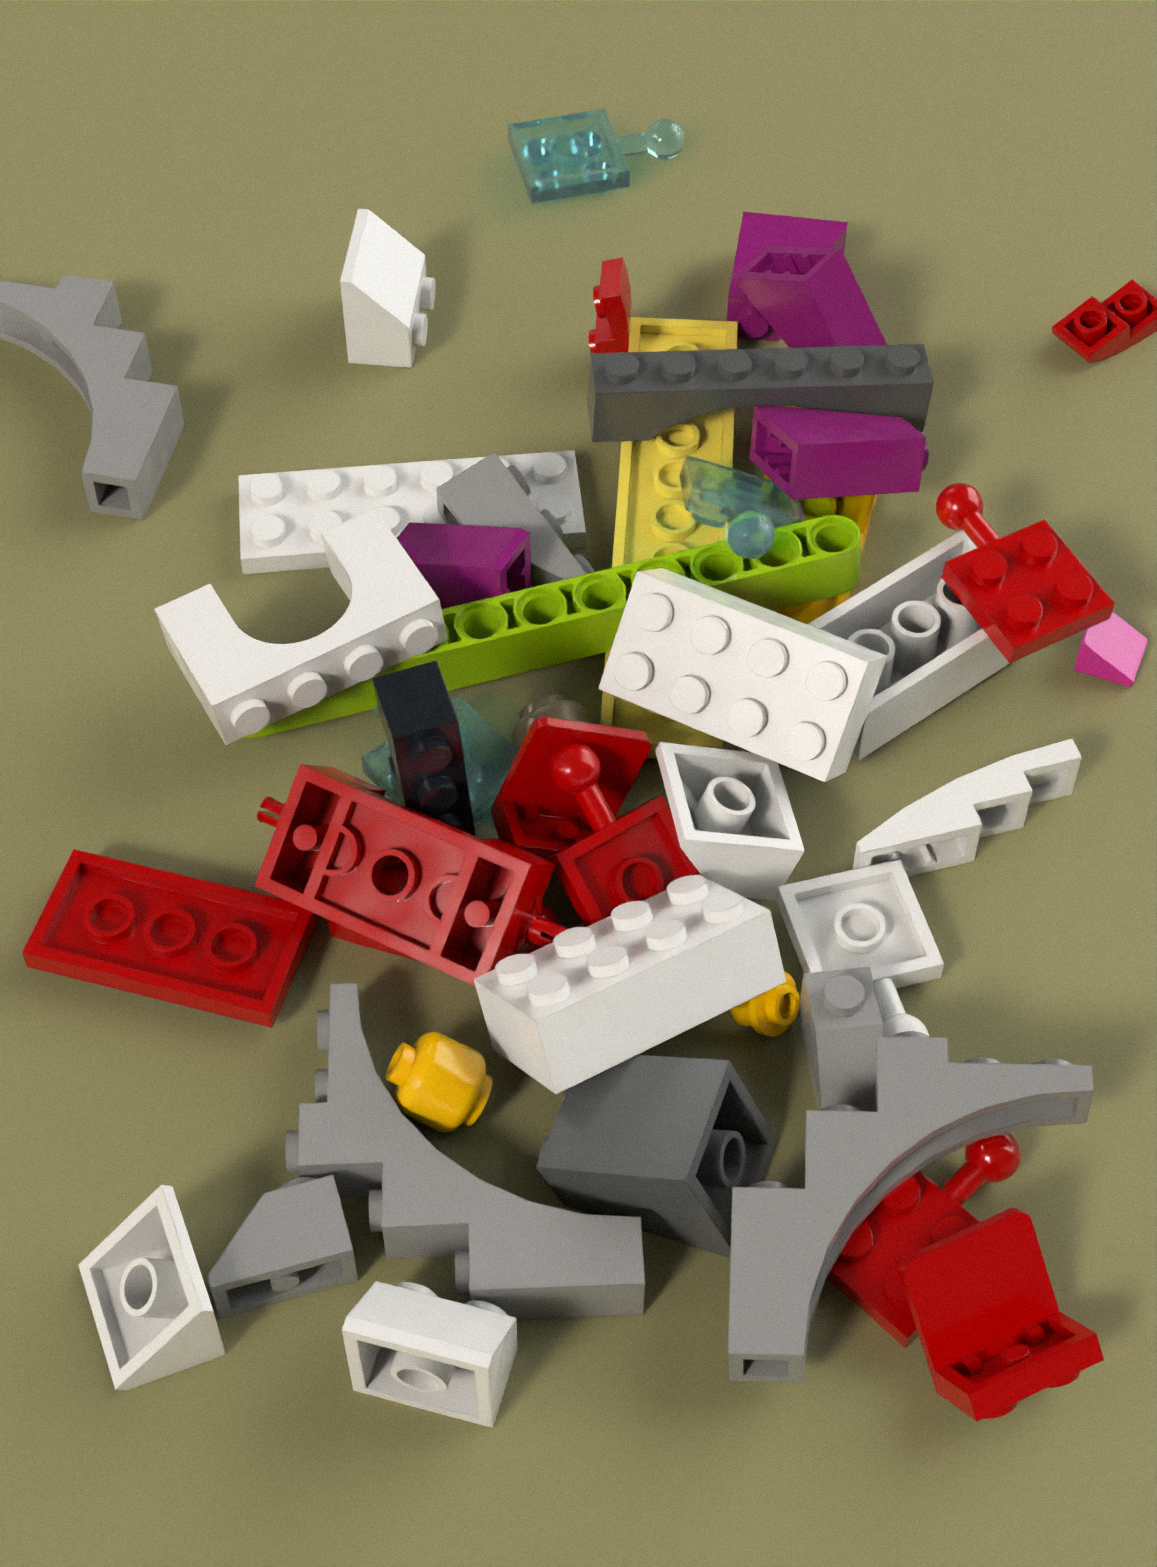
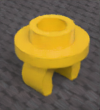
M784 971L785 983L730 1009L729 1011L734 1020L739 1025L752 1026L757 1033L765 1036L776 1037L785 1032L797 1017L800 1007L799 993L791 975Z

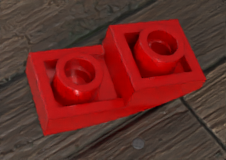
M621 257L602 261L600 285L593 288V300L597 315L596 327L589 331L588 336L591 353L628 352L632 299L628 271L624 259Z
M1132 279L1102 303L1091 296L1053 325L1052 333L1088 363L1100 361L1132 347L1157 331V298Z

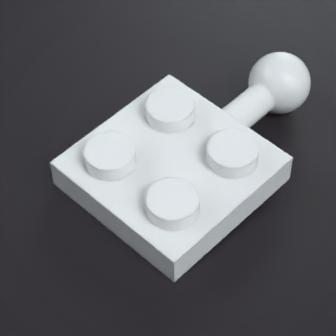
M900 859L778 886L776 902L804 974L870 967L883 1021L884 1036H893L905 1031L921 1032L929 1036L925 1025L919 1019L906 1014L896 988L941 978L944 962Z

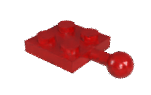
M955 483L941 491L936 501L938 519L949 529L963 530L977 547L972 551L946 561L941 578L1009 663L1110 619L1115 602L1045 519L1000 538L982 516L984 509L983 499L973 486L965 483Z
M568 743L558 748L551 757L549 763L550 778L559 790L575 796L593 832L549 856L548 859L556 864L554 870L584 927L611 916L612 910L621 904L631 901H644L667 890L668 884L675 879L689 875H701L680 848L672 813L663 795L654 797L622 816L615 818L597 784L601 773V764L597 754L587 745Z
M1005 1133L981 1139L965 1147L966 1162L940 1188L921 1171H918L890 1191L853 1231L826 1277L904 1348H907L918 1337V1333L899 1276L898 1268L900 1262L906 1256L980 1222L965 1210L962 1205L985 1182H1002L1016 1172L1021 1160V1151L1017 1140L1011 1133Z

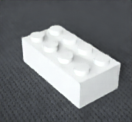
M963 530L807 624L888 656L852 753L858 761L1010 664L941 578L946 561L977 548Z
M664 568L637 571L598 689L826 782L846 773L888 656Z
M689 875L675 879L668 884L667 890L644 901H631L621 904L612 910L611 916L587 927L567 929L556 935L553 943L529 954H515L506 957L496 964L494 970L474 979L493 1050L555 1094L571 1088L786 982L771 911L701 875Z

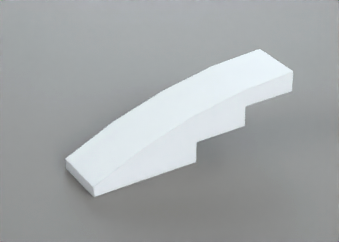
M1073 739L1007 757L956 778L904 807L856 843L853 869L900 859L907 877L973 862L979 838L1023 828L1030 804L1072 795L1082 759Z

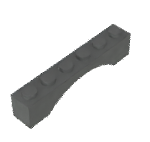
M924 344L591 353L587 406L592 442L648 441L673 426L701 415L729 408L764 404L901 417L919 432H923L934 381Z

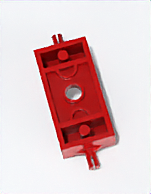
M300 764L285 804L268 796L260 805L261 808L268 811H258L257 820L276 829L254 884L255 887L475 986V978L494 970L496 964L502 959L515 954H521L530 942L544 947L553 943L556 935L567 930V928L541 917L542 899L556 866L555 863L499 839H480L392 801L384 797L386 790L328 766ZM394 856L400 858L406 864L409 875L405 888L398 894L388 891L381 877L384 864Z

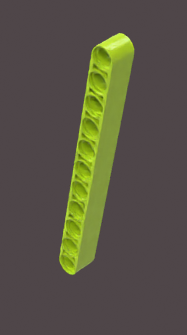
M822 516L442 609L448 637L447 641L432 647L423 654L415 655L379 672L374 677L437 660L448 691L609 652L611 651L637 571L664 568L771 611L841 595L851 591L858 585L861 578L860 528L853 520L845 516ZM370 678L366 681L358 682L321 700L314 706L299 710L244 738L264 737L377 709L373 680Z

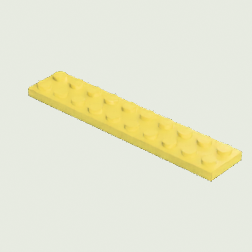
M631 317L628 352L737 349L738 322ZM735 408L695 417L665 430L648 441H621L612 568L730 539ZM609 651V652H605V666H606V663H607V660H608L610 651ZM603 691L600 725L645 732L651 743V750L646 758L657 759L655 750L659 742L723 748V740L607 692Z

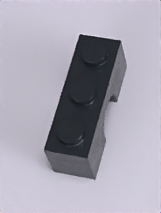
M437 660L372 678L380 720L392 755L388 757L397 803L476 836L459 721Z

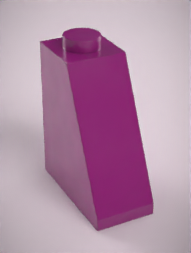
M743 212L727 309V321L738 322V338L779 342L782 339L738 288L734 277L768 246L840 248L844 254L848 222Z
M768 246L734 277L738 288L788 347L887 345L840 248Z
M765 404L754 406L749 459L792 500L919 492L921 474L928 464L929 452L926 443L927 437L901 417Z
M409 522L397 537L401 546L439 598L441 609L531 588L530 532L521 528Z

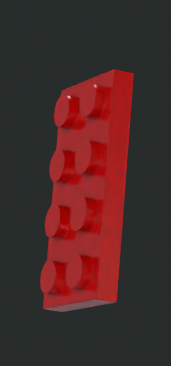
M73 849L22 954L26 966L29 968L273 1028L317 923V917L315 913L284 899Z

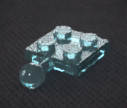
M605 109L508 124V142L532 204L630 187V170L624 158L625 156L650 152L655 158L669 160L676 157L682 151L685 144L683 129L677 122L670 119L655 121L650 125L647 132L616 137Z
M686 455L679 475L685 510L692 512L691 516L698 522L711 527L723 528L726 522L729 523L726 531L727 542L731 550L738 556L746 559H755L765 555L774 543L775 528L806 521L799 499L792 500L772 480Z

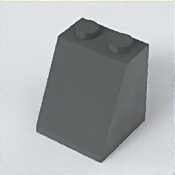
M636 1055L564 1090L562 1105L549 1136L545 1138L541 1145L536 1168L564 1206L592 1215L641 1217L642 1231L724 1257H730L732 1187H749L755 1182L764 1180L777 1138L729 1060Z

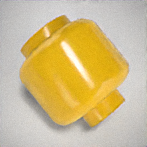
M435 1031L422 1035L413 1046L403 1042L394 1053L385 1075V1080L394 1084L392 1098L401 1113L440 1133L455 1131L461 1124L467 1127L471 1126L485 1107L493 1083L492 1077L486 1074V1063L480 1052Z

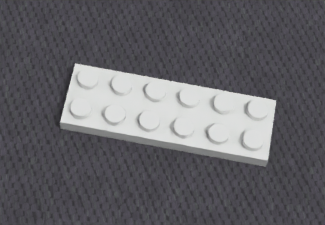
M567 450L498 456L506 468L514 465L521 472L530 488L531 493L528 497L540 512L547 509L555 517L563 531L564 539H562V542L568 549L586 548V528L575 451ZM485 457L238 475L240 558L243 574L330 568L321 532L373 508L378 511L396 538L409 522L446 524L438 513L436 488Z

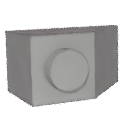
M870 967L803 974L798 1021L817 1110H822L832 1105H849L858 1108L860 1111L875 1112L877 1036H884V1027Z
M334 1175L318 1179L314 1177L295 1178L286 1182L277 1190L263 1193L208 1273V1280L219 1319L358 1281L353 1247Z

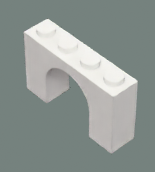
M375 508L321 532L331 573L350 600L346 612L337 623L316 637L296 643L273 644L248 636L235 624L211 584L154 609L168 649L225 745L247 735L255 734L278 720L304 708L314 706L321 700L358 682L366 681L377 673L415 655L423 654L432 647L448 640L439 598Z

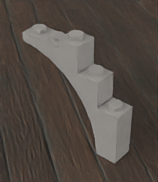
M63 274L57 287L50 288L0 280V339L29 350L58 369L79 391L92 414L91 441L81 469L90 512L144 520L185 426L178 386L149 382L153 371L146 335L144 332L119 329L122 319L113 281Z
M357 983L330 984L329 1010L317 1011L318 1050L328 1051V1068L316 1069V1103H299L298 1130L286 1131L285 1157L287 1172H298L299 1177H314L316 1179L334 1175L339 1197L369 1196L370 1233L383 1232L386 1259L455 1256L456 1295H470V1301L480 1300L492 1303L503 1309L508 1316L515 1317L516 1319L643 1315L645 1274L641 1217L582 1214L530 1202L480 1180L438 1151L401 1113L376 1072L363 1034Z
M916 1031L900 1032L893 1036H877L875 1112L860 1111L858 1108L849 1105H832L822 1110H806L805 1189L789 1188L786 1184L776 1181H759L751 1184L749 1187H732L728 1326L729 1381L803 1383L809 1328L826 1277L851 1234L861 1222L864 1221L890 1191L930 1162L973 1142L1028 1127L1087 1123L1094 1092L1092 1065H1072L1068 1061L1061 1059H1044L1034 1064H1004L986 1057L971 1058L963 1063L948 1062V1037H929L924 1033Z

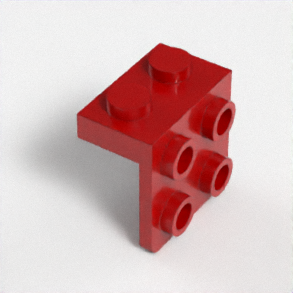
M550 717L536 719L531 724L490 809L499 840L549 861V856L593 832L575 796L559 790L550 778L549 763L551 757L558 748L568 743L587 745L597 754L601 764V773L597 784L615 818H617L616 815L651 750V743L645 732Z
M1017 1208L1007 1209L906 1256L899 1264V1276L935 1390L976 1422L982 1419L1004 1416L1015 1409L1017 1402L1045 1388L1065 1386L1076 1380L1080 1375V1371L1104 1360L1097 1333L1059 1311L1031 1217Z

